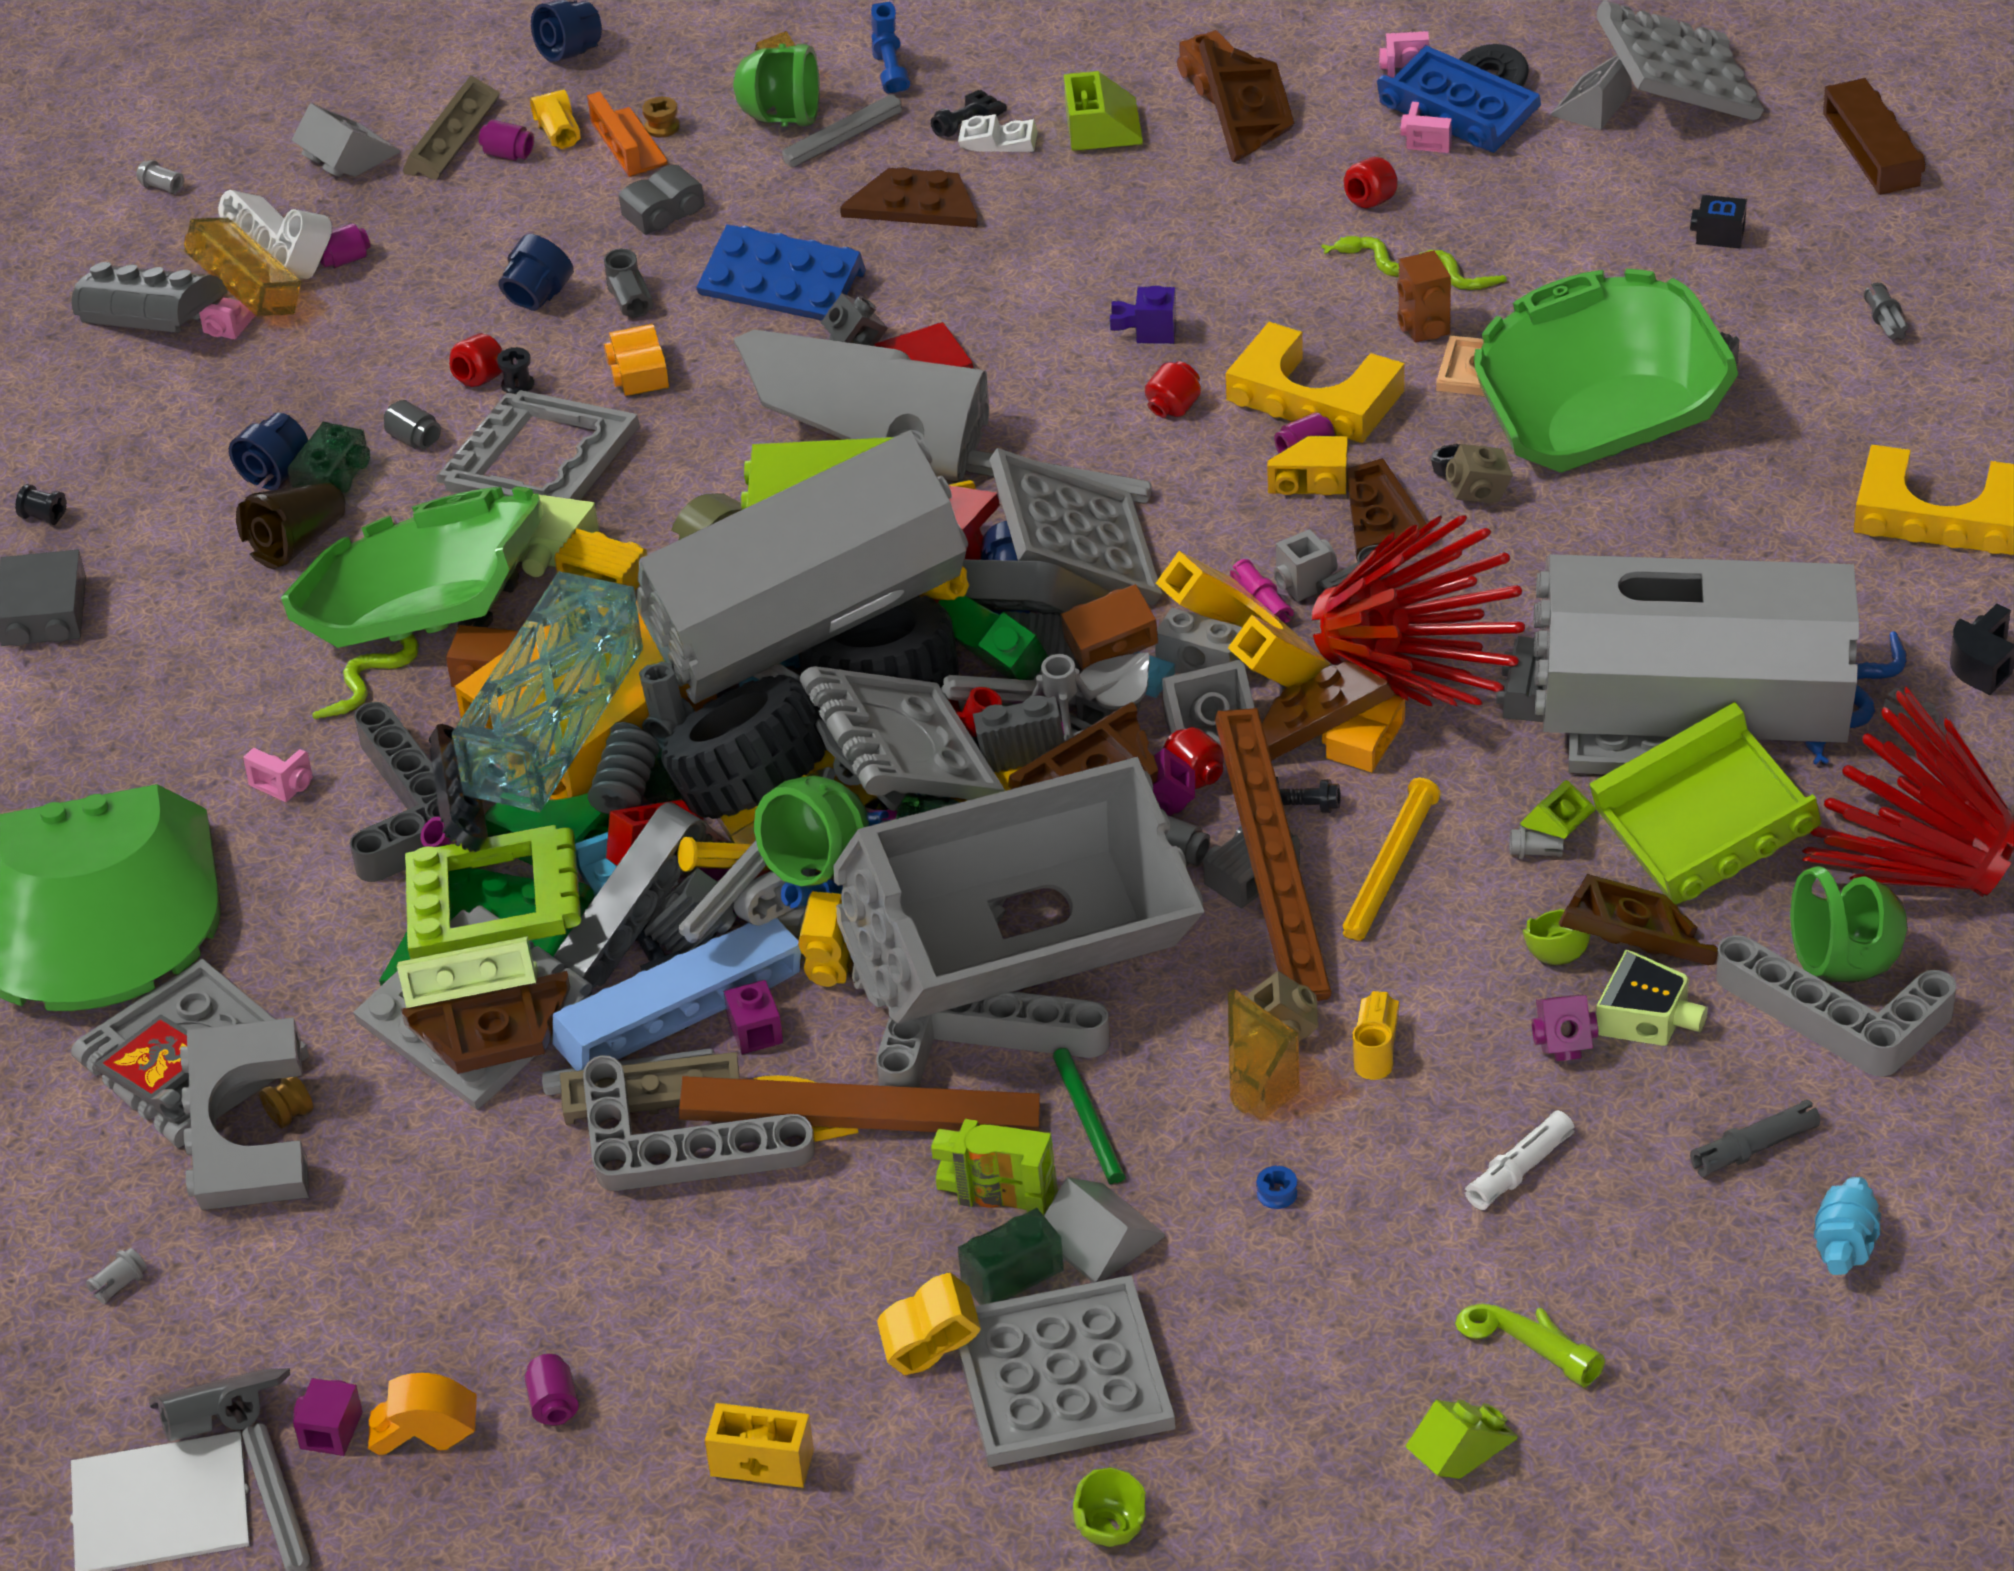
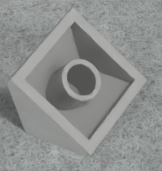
M1615 55L1581 76L1551 112V115L1601 130L1632 91V79L1619 56Z
M1241 660L1162 678L1164 719L1171 734L1180 729L1195 727L1204 731L1221 745L1215 723L1217 711L1255 708L1244 662Z
M1070 1177L1065 1179L1035 1230V1235L1092 1283L1104 1281L1165 1237L1164 1232L1105 1184Z

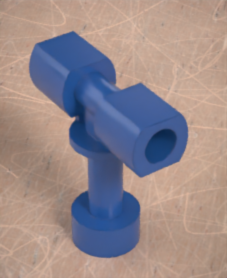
M890 1L873 4L871 7V27L873 30L872 55L876 60L884 61L885 70L880 75L883 91L888 94L906 91L910 87L908 71L906 68L899 66L896 51L901 46L899 37L894 33L896 30V9Z

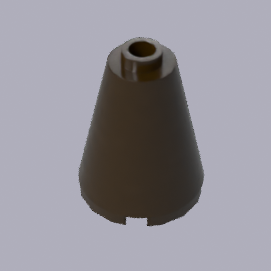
M331 483L250 494L236 508L238 534L242 543L247 540L254 549V552L249 554L255 561L267 568L276 569L289 563L343 517L346 504L345 497L341 490Z

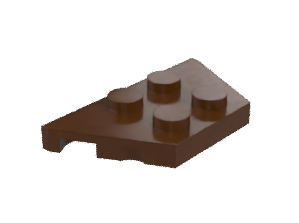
M1203 39L1199 45L1200 53L1232 162H1237L1291 130L1294 125L1293 116L1276 62L1262 57H1253L1248 52L1236 48L1231 53L1214 47L1213 40Z
M906 167L887 168L840 207L841 217L978 227V215L959 173L942 170H915Z
M1347 660L1337 666H1328L1322 669L1316 677L1301 685H1292L1286 688L1280 696L1274 699L1262 722L1271 760L1395 696V692L1387 680Z
M1131 701L1009 775L1008 787L1015 789L1135 757L1139 758L1143 770L1148 772L1152 783L1156 782L1158 767L1153 754L1148 751L1149 742L1145 730L1140 729L1136 705Z
M1587 874L1559 921L1561 927L1599 936L1612 944L1625 943L1637 946L1650 954L1663 953L1704 965H1714L1717 960L1718 948L1714 944L1705 945L1699 943L1694 938L1698 927L1688 917L1684 916L1665 894Z
M567 971L537 977L536 983L402 1008L401 1011L405 1026L457 1074L545 1054L553 1034V1013L563 1008L570 990V982Z

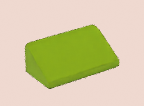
M1565 780L1522 820L1520 825L1565 839L1596 809L1578 789Z

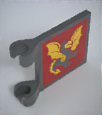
M160 1014L95 1063V1067L98 1072L154 1106L167 1121L174 1123L185 1115L184 1108L178 1105L181 1101V1096L174 1089L189 1078V1073H183L180 1058V1048L187 1046V1030Z

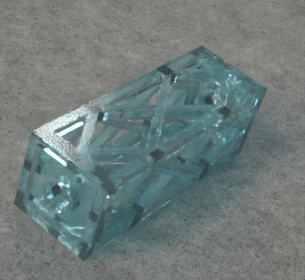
M558 571L452 732L463 795L531 811H542L643 650L634 587ZM551 624L547 640H545L543 627ZM537 641L539 658L530 663ZM604 652L612 654L608 670ZM515 664L513 673L509 674V672ZM599 671L601 683L593 686L597 676V672ZM568 672L555 692L553 680ZM581 680L578 692L572 695ZM528 685V687L526 688V690L524 691V693L518 701L522 687ZM543 688H545L546 701L530 709ZM505 695L501 711L499 712L497 697ZM591 705L585 714L586 708ZM489 714L491 715L493 730L485 728ZM570 716L564 738H562L560 721ZM554 739L556 754L548 757Z

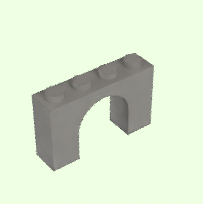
M294 1018L187 1030V1046L180 1048V1058L183 1073H189V1087L182 1088L184 1112L191 1115V1128L184 1129L186 1154L192 1155L193 1169L186 1170L188 1196H195L201 1210L308 1198V1163L300 1140L243 1146L226 1140L216 1131L218 1111L224 1100L237 1088L255 1081L303 1076L301 1037Z

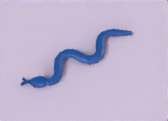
M1895 631L1889 634L1894 661L1887 664L1875 662L1859 663L1857 680L1863 678H1891L1903 671L1907 662V654ZM1859 685L1856 686L1854 704L1859 709L1852 712L1850 728H1857L1867 724L1875 713L1873 699ZM1805 741L1806 747L1817 756L1813 760L1814 764H1818L1820 761L1825 764L1829 762L1827 758L1822 756L1826 742Z

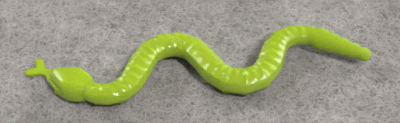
M1347 236L1341 237L1332 246L1321 245V248L1325 249L1324 254H1328L1331 250L1335 249L1341 253L1353 254L1359 252L1362 248H1370L1374 251L1378 269L1388 276L1399 277V263L1390 260L1386 245L1378 238ZM1434 250L1451 276V285L1458 289L1481 290L1507 281L1505 275L1476 277L1474 279L1464 278L1460 276L1459 265L1452 254L1446 253L1443 250Z
M411 634L409 637L399 640L403 649L397 653L363 654L350 660L343 670V677L346 685L353 692V696L348 700L339 701L313 712L312 717L319 719L340 714L344 715L363 705L368 696V690L359 673L370 668L396 669L408 665L417 657L419 643L415 636Z

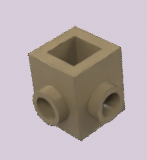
M1460 444L1453 459L1449 460L1446 467V479L1451 485L1456 500L1484 503L1499 502L1513 477L1504 450L1502 448L1482 445Z
M1279 971L1247 994L1249 1026L1257 1030L1264 1038L1273 1040L1284 1048L1294 1046L1303 1038L1310 1036L1319 1027L1316 994L1307 986L1298 984Z

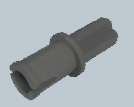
M1871 284L1876 294L1873 295L1867 287L1864 291V299L1872 309L1874 322L1878 325L1881 324L1889 339L1893 340L1897 337L1900 340L1906 337L1905 331L1909 326L1901 314L1902 308L1900 303L1891 298L1884 284Z

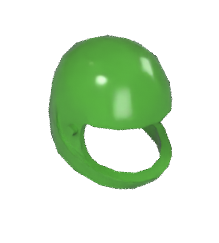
M779 44V48H761L743 58L736 68L733 83L736 101L742 111L762 122H781V126H788V122H796L798 126L812 125L817 117L820 95L819 67L813 46L796 44V46L786 47V44ZM775 106L777 115L767 114L766 111Z
M814 775L784 781L765 794L755 810L754 834L758 851L768 868L783 881L801 887L823 884L833 876V865L856 831L869 826L868 813L859 796L835 780ZM806 869L821 871L817 876L807 877L801 874Z
M1821 866L1806 869L1797 878L1792 893L1790 920L1795 951L1803 969L1827 982L1849 983L1865 981L1888 971L1901 955L1908 930L1906 911L1902 901L1887 886L1866 876L1854 878L1840 893L1833 876L1826 868ZM1816 878H1818L1823 886L1827 898H1821L1812 893V885Z

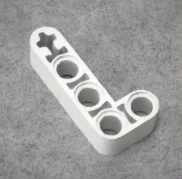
M227 190L219 202L218 211L221 220L273 273L300 279H309L313 276L331 236L332 226L327 216L293 209L283 218L263 197L234 190Z

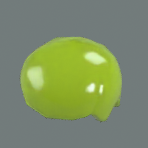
M1564 909L1545 912L1536 919L1529 918L1526 929L1522 931L1528 950L1540 962L1551 965L1569 964L1579 958L1586 950L1591 934L1561 927L1559 921L1565 911Z
M1108 1467L1092 1470L1079 1482L1076 1488L1072 1505L1076 1529L1081 1532L1084 1538L1094 1544L1106 1547L1128 1544L1141 1531V1526L1146 1517V1492L1143 1485L1129 1472ZM1108 1519L1114 1520L1119 1525V1529L1116 1530Z

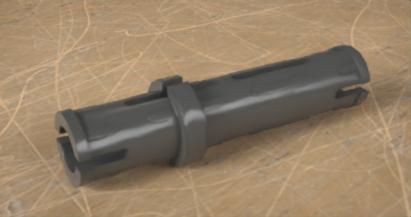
M1804 1100L1800 1104L1741 1130L1737 1128L1729 1129L1724 1132L1722 1138L1700 1148L1693 1149L1690 1152L1694 1169L1704 1165L1697 1173L1702 1177H1706L1710 1173L1736 1162L1737 1165L1744 1164L1750 1160L1751 1155L1811 1128L1818 1127L1820 1125L1819 1112L1816 1107L1806 1111V1109L1813 1106V1103L1809 1100Z

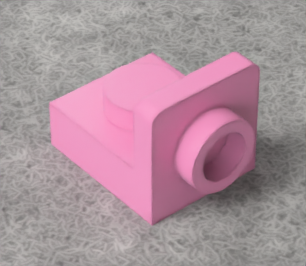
M1428 31L1387 33L1386 48H1379L1380 70L1387 69V76L1393 78L1395 76V68H1403L1425 45L1429 46Z
M1412 102L1409 115L1403 114L1400 129L1401 136H1406L1407 149L1450 153L1452 146L1451 119L1420 116V103Z
M223 297L217 305L210 304L199 312L204 333H208L213 337L221 336L236 340L257 315L255 304Z
M256 748L251 749L243 756L249 786L284 802L289 801L297 792L304 791L313 778L308 752L301 749L285 762L275 755H269Z

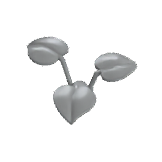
M1148 652L1128 654L1102 660L1086 667L1081 674L1079 669L1075 668V663L1069 656L1064 654L1051 655L1041 665L1042 675L1036 676V686L1031 697L1040 696L1042 690H1044L1047 698L1056 697V702L1061 707L1064 738L1067 741L1082 732L1079 731L1072 734L1068 702L1075 695L1077 687L1085 699L1091 700L1096 698L1098 704L1106 709H1120L1131 701L1137 704L1145 696L1148 687L1149 654ZM958 700L962 712L966 701ZM1002 703V706H1004V707L1011 706V705H1016V704Z

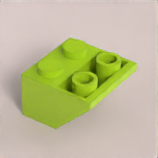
M1099 71L1063 74L1065 110L1071 151L1143 144L1135 96Z

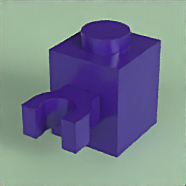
M1156 285L1138 287L1136 305L1123 301H1112L1110 331L1136 328L1137 343L1174 344L1177 321L1175 287Z

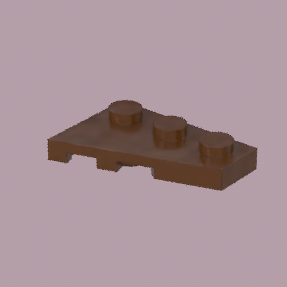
M1383 458L1347 468V484L1356 561L1362 549L1371 545H1379L1393 531H1395V536L1392 541L1412 525H1418L1417 530H1420L1427 524ZM1429 531L1428 533H1426L1424 536H1422L1420 539H1418L1416 542H1418V541L1421 540L1423 537H1425L1426 535H1428V534L1430 533V531Z

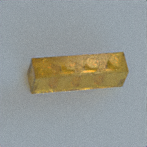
M230 218L190 219L188 233L184 238V252L207 273L220 278L226 289L254 315L295 314L301 281Z

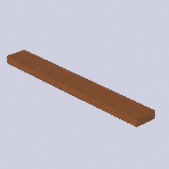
M1258 708L1217 711L1215 723L1277 969L1298 984L1307 986L1316 994L1317 1001L1330 999L1332 992Z
M682 1076L679 1120L733 1122L798 1114L805 1117L811 1126L921 1132H937L941 1128L960 1132L964 1120L970 1119L978 1121L979 1126L996 1125L1039 1132L1040 1093Z

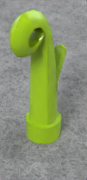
M1483 1303L1462 1309L1456 1317L1455 1325L1464 1337L1475 1340L1489 1337L1499 1327L1562 1369L1565 1377L1584 1388L1589 1386L1601 1374L1604 1368L1605 1357L1603 1354L1586 1344L1578 1345L1551 1321L1543 1308L1536 1309L1535 1315L1538 1323L1499 1306Z

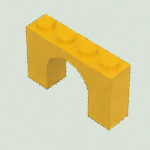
M1268 322L1225 373L1227 401H1231L1240 407L1246 406L1265 412L1272 417H1281L1290 421H1296L1317 412L1331 421L1336 436H1347V439L1360 443L1366 440L1405 391V363L1373 353L1366 357L1350 378L1340 384L1324 388H1312L1290 381L1288 379L1289 375L1303 360L1302 331Z
M1871 444L1856 502L1855 533L1867 534L1872 537L1883 536L1904 539L1914 543L1925 542L1946 545L1950 548L1981 550L1992 554L2014 555V464L1991 461L1985 488L1976 499L1957 506H1939L1918 499L1907 489L1906 484L1909 474L1911 450Z
M1178 551L1156 582L1179 605L1201 616L1241 626L1242 629L1228 646V649L1251 670L1287 688L1292 685H1301L1311 680L1322 669L1330 666L1327 660L1235 579L1181 551Z

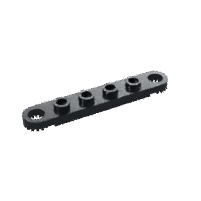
M438 724L428 741L431 743L430 755L440 820L444 823L442 831L447 838H450L449 841H457L456 846L459 847L462 844V849H468L469 852H477L487 839L488 832L472 742L459 730L449 725Z

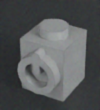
M1310 529L1276 543L1274 578L1278 586L1282 590L1286 589L1297 602L1318 594L1316 583L1331 576V573L1337 570V557L1332 546L1327 540L1319 539Z

